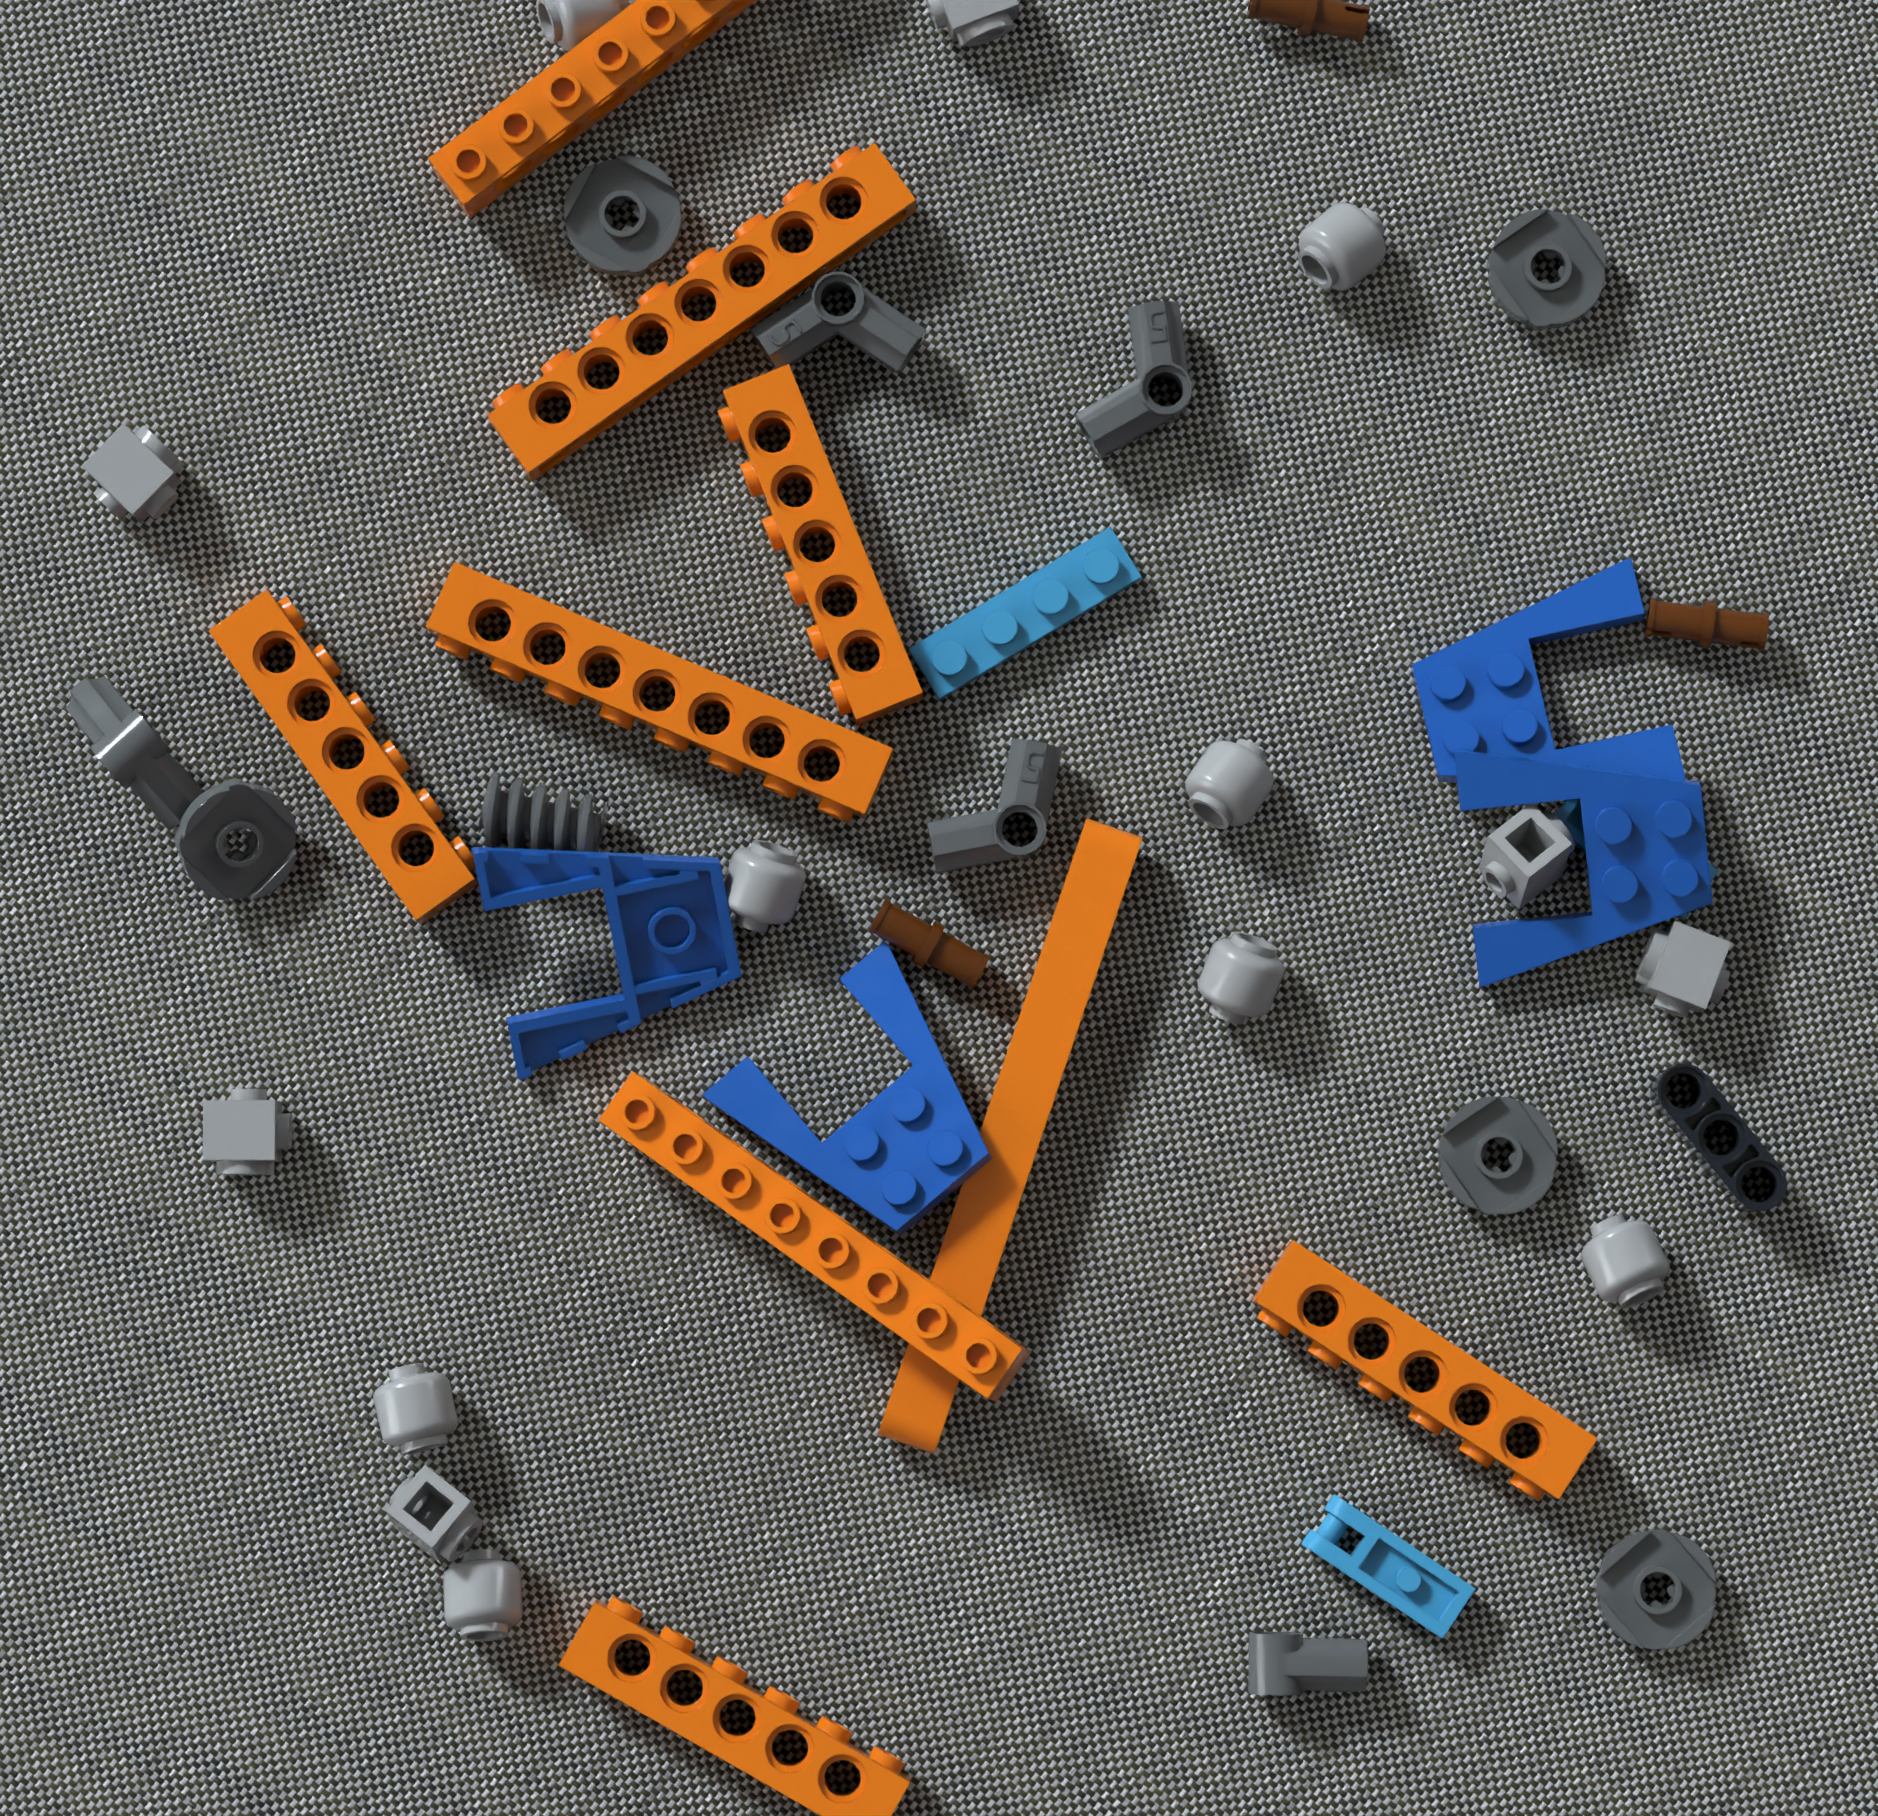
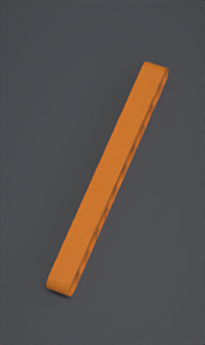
M1086 818L980 1130V1134L992 1159L962 1184L930 1278L932 1282L980 1316L982 1315L1143 838ZM908 1343L877 1435L934 1454L960 1379Z

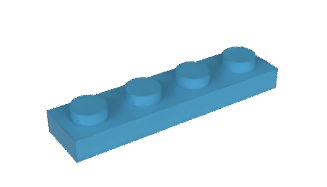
M1109 527L908 648V652L938 701H941L1140 581L1142 576L1113 529Z

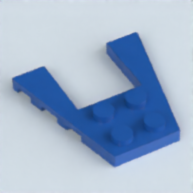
M1631 558L1625 559L1412 664V673L1438 782H1457L1454 757L1455 748L1469 749L1472 752L1493 755L1506 754L1527 757L1529 760L1565 765L1566 763L1589 766V768L1622 773L1627 771L1686 780L1673 725L1557 750L1554 747L1530 645L1644 621L1645 612Z
M1463 748L1454 749L1460 811L1580 798L1592 912L1473 924L1479 987L1495 983L1713 903L1700 782L1627 771L1622 773L1589 768V766L1570 763L1565 765L1529 760L1527 757L1506 754L1493 755L1472 752L1469 749Z
M492 847L472 848L484 911L601 887L606 905L622 994L506 1017L518 1080L532 1076V1071L559 1058L562 1061L586 1050L587 1045L618 1030L620 1033L641 1024L642 1019L669 1006L673 1009L742 976L721 863L718 857Z
M883 941L839 980L912 1064V1067L822 1143L748 1056L702 1095L712 1106L720 1109L740 1123L745 1129L764 1142L769 1143L792 1159L801 1168L818 1177L840 1195L901 1236L988 1163L992 1157L921 1013V1009L906 982L893 951Z

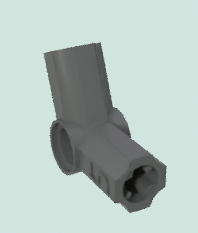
M831 272L822 276L816 282L814 288L750 329L761 351L775 369L787 364L790 366L794 365L839 335L897 374L907 365L926 334V329L864 289L854 276L845 272ZM842 290L854 298L855 305L848 314L833 316L823 309L822 302L830 292Z
M1162 300L1146 302L1128 308L1137 379L1075 414L1084 437L1100 460L1157 427L1177 421L1185 414L1192 396V382L1188 374L1179 301ZM1169 380L1179 388L1181 399L1175 405L1169 407L1160 406L1150 398L1148 393L1149 387L1156 381Z
M105 676L98 679L85 678L70 690L71 699L66 709L81 731L93 742L90 749L124 788L128 785L167 829L179 825L189 805L203 793L200 785L183 768L180 762H177L169 753L171 748L136 708L133 710Z
M1012 738L997 809L927 822L936 874L1011 859L1025 860L1033 857L1041 849L1046 837V828L1062 748L1047 743ZM1014 816H1023L1030 819L1036 828L1035 839L1024 847H1016L1009 844L1002 833V827L1008 819Z

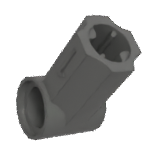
M1249 1632V1694L1289 1696L1302 1695V1690L1325 1692L1366 1691L1368 1678L1366 1639L1303 1638V1633Z

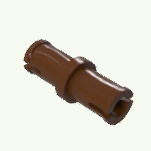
M1249 0L1247 19H1257L1297 28V34L1308 37L1311 31L1362 43L1368 24L1370 5H1358L1340 0Z
M1650 598L1645 636L1698 641V647L1710 649L1711 643L1755 648L1759 651H1764L1768 633L1769 613L1763 612L1760 614L1716 608V602L1704 601L1703 606L1656 601V599Z
M887 899L883 902L868 930L869 933L876 934L915 956L912 961L913 963L922 968L927 963L967 984V987L971 989L977 983L990 958L986 953L982 954L943 932L945 925L936 920L931 925L891 904V901Z

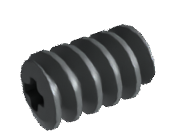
M493 772L486 789L478 832L480 833L484 829L486 846L496 848L505 834H507L509 848L523 849L527 841L530 840L531 849L549 850L551 845H553L554 850L598 852L604 833L609 801L600 814L594 813L593 796L586 793L578 807L573 808L571 807L569 789L563 788L554 803L548 802L546 784L541 782L531 797H526L524 794L523 778L516 777L509 790L505 792L501 790L500 773Z

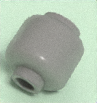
M627 0L536 1L537 16L544 36L550 43L557 42L561 48L568 52L628 7Z
M1342 202L1329 207L1304 228L1300 234L1298 262L1304 274L1315 285L1323 289L1332 288L1346 291L1356 286L1384 260L1386 246L1383 235L1385 230L1381 220L1372 210L1366 207L1358 208L1353 204Z
M1238 739L1236 743L1219 740L1210 744L1186 779L1185 788L1190 798L1188 805L1191 811L1203 822L1218 829H1226L1229 826L1239 827L1250 822L1273 788L1274 779L1269 767L1265 764L1267 756L1264 751L1245 739Z
M753 840L751 847H743L733 853L724 878L729 909L735 912L733 918L735 924L749 930L764 933L767 932L769 924L780 925L792 920L806 880L804 869L796 862L797 853L786 847L763 840Z
M1239 931L1233 932L1231 938H1221L1214 942L1197 985L1200 994L1212 1003L1209 1012L1222 1020L1234 1024H1242L1245 1016L1261 1017L1267 1014L1271 1009L1285 972L1283 963L1275 956L1278 950L1277 947L1257 936Z
M1615 1215L1591 1228L1590 1231L1593 1238L1584 1246L1581 1252V1260L1598 1295L1604 1301L1619 1302L1622 1308H1630L1652 1299L1663 1291L1665 1287L1662 1281L1669 1273L1670 1264L1653 1229L1647 1222H1626L1623 1215Z
M414 1363L389 1370L391 1382L381 1385L373 1394V1401L384 1442L390 1446L400 1447L402 1455L424 1452L447 1445V1435L452 1433L458 1426V1416L448 1378L438 1372L426 1373L424 1363Z
M477 1549L463 1553V1562H459L446 1570L443 1578L444 1618L446 1623L451 1628L460 1631V1638L467 1641H493L508 1637V1629L517 1625L523 1614L520 1569L511 1562L499 1560V1551Z

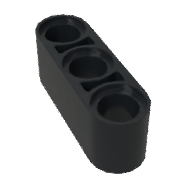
M1677 1064L1660 1071L1653 1079L1650 1087V1100L1655 1110L1730 1203L1737 1209L1748 1213L1768 1211L1778 1206L1785 1197L1787 1190L1786 1175L1709 1077L1698 1067L1690 1064ZM1674 1075L1686 1077L1694 1087V1099L1687 1108L1675 1107L1666 1096L1667 1083ZM1712 1122L1723 1123L1732 1134L1731 1147L1723 1155L1713 1154L1704 1143L1705 1129ZM1752 1168L1759 1169L1765 1173L1770 1183L1768 1195L1760 1202L1751 1201L1742 1190L1743 1176Z

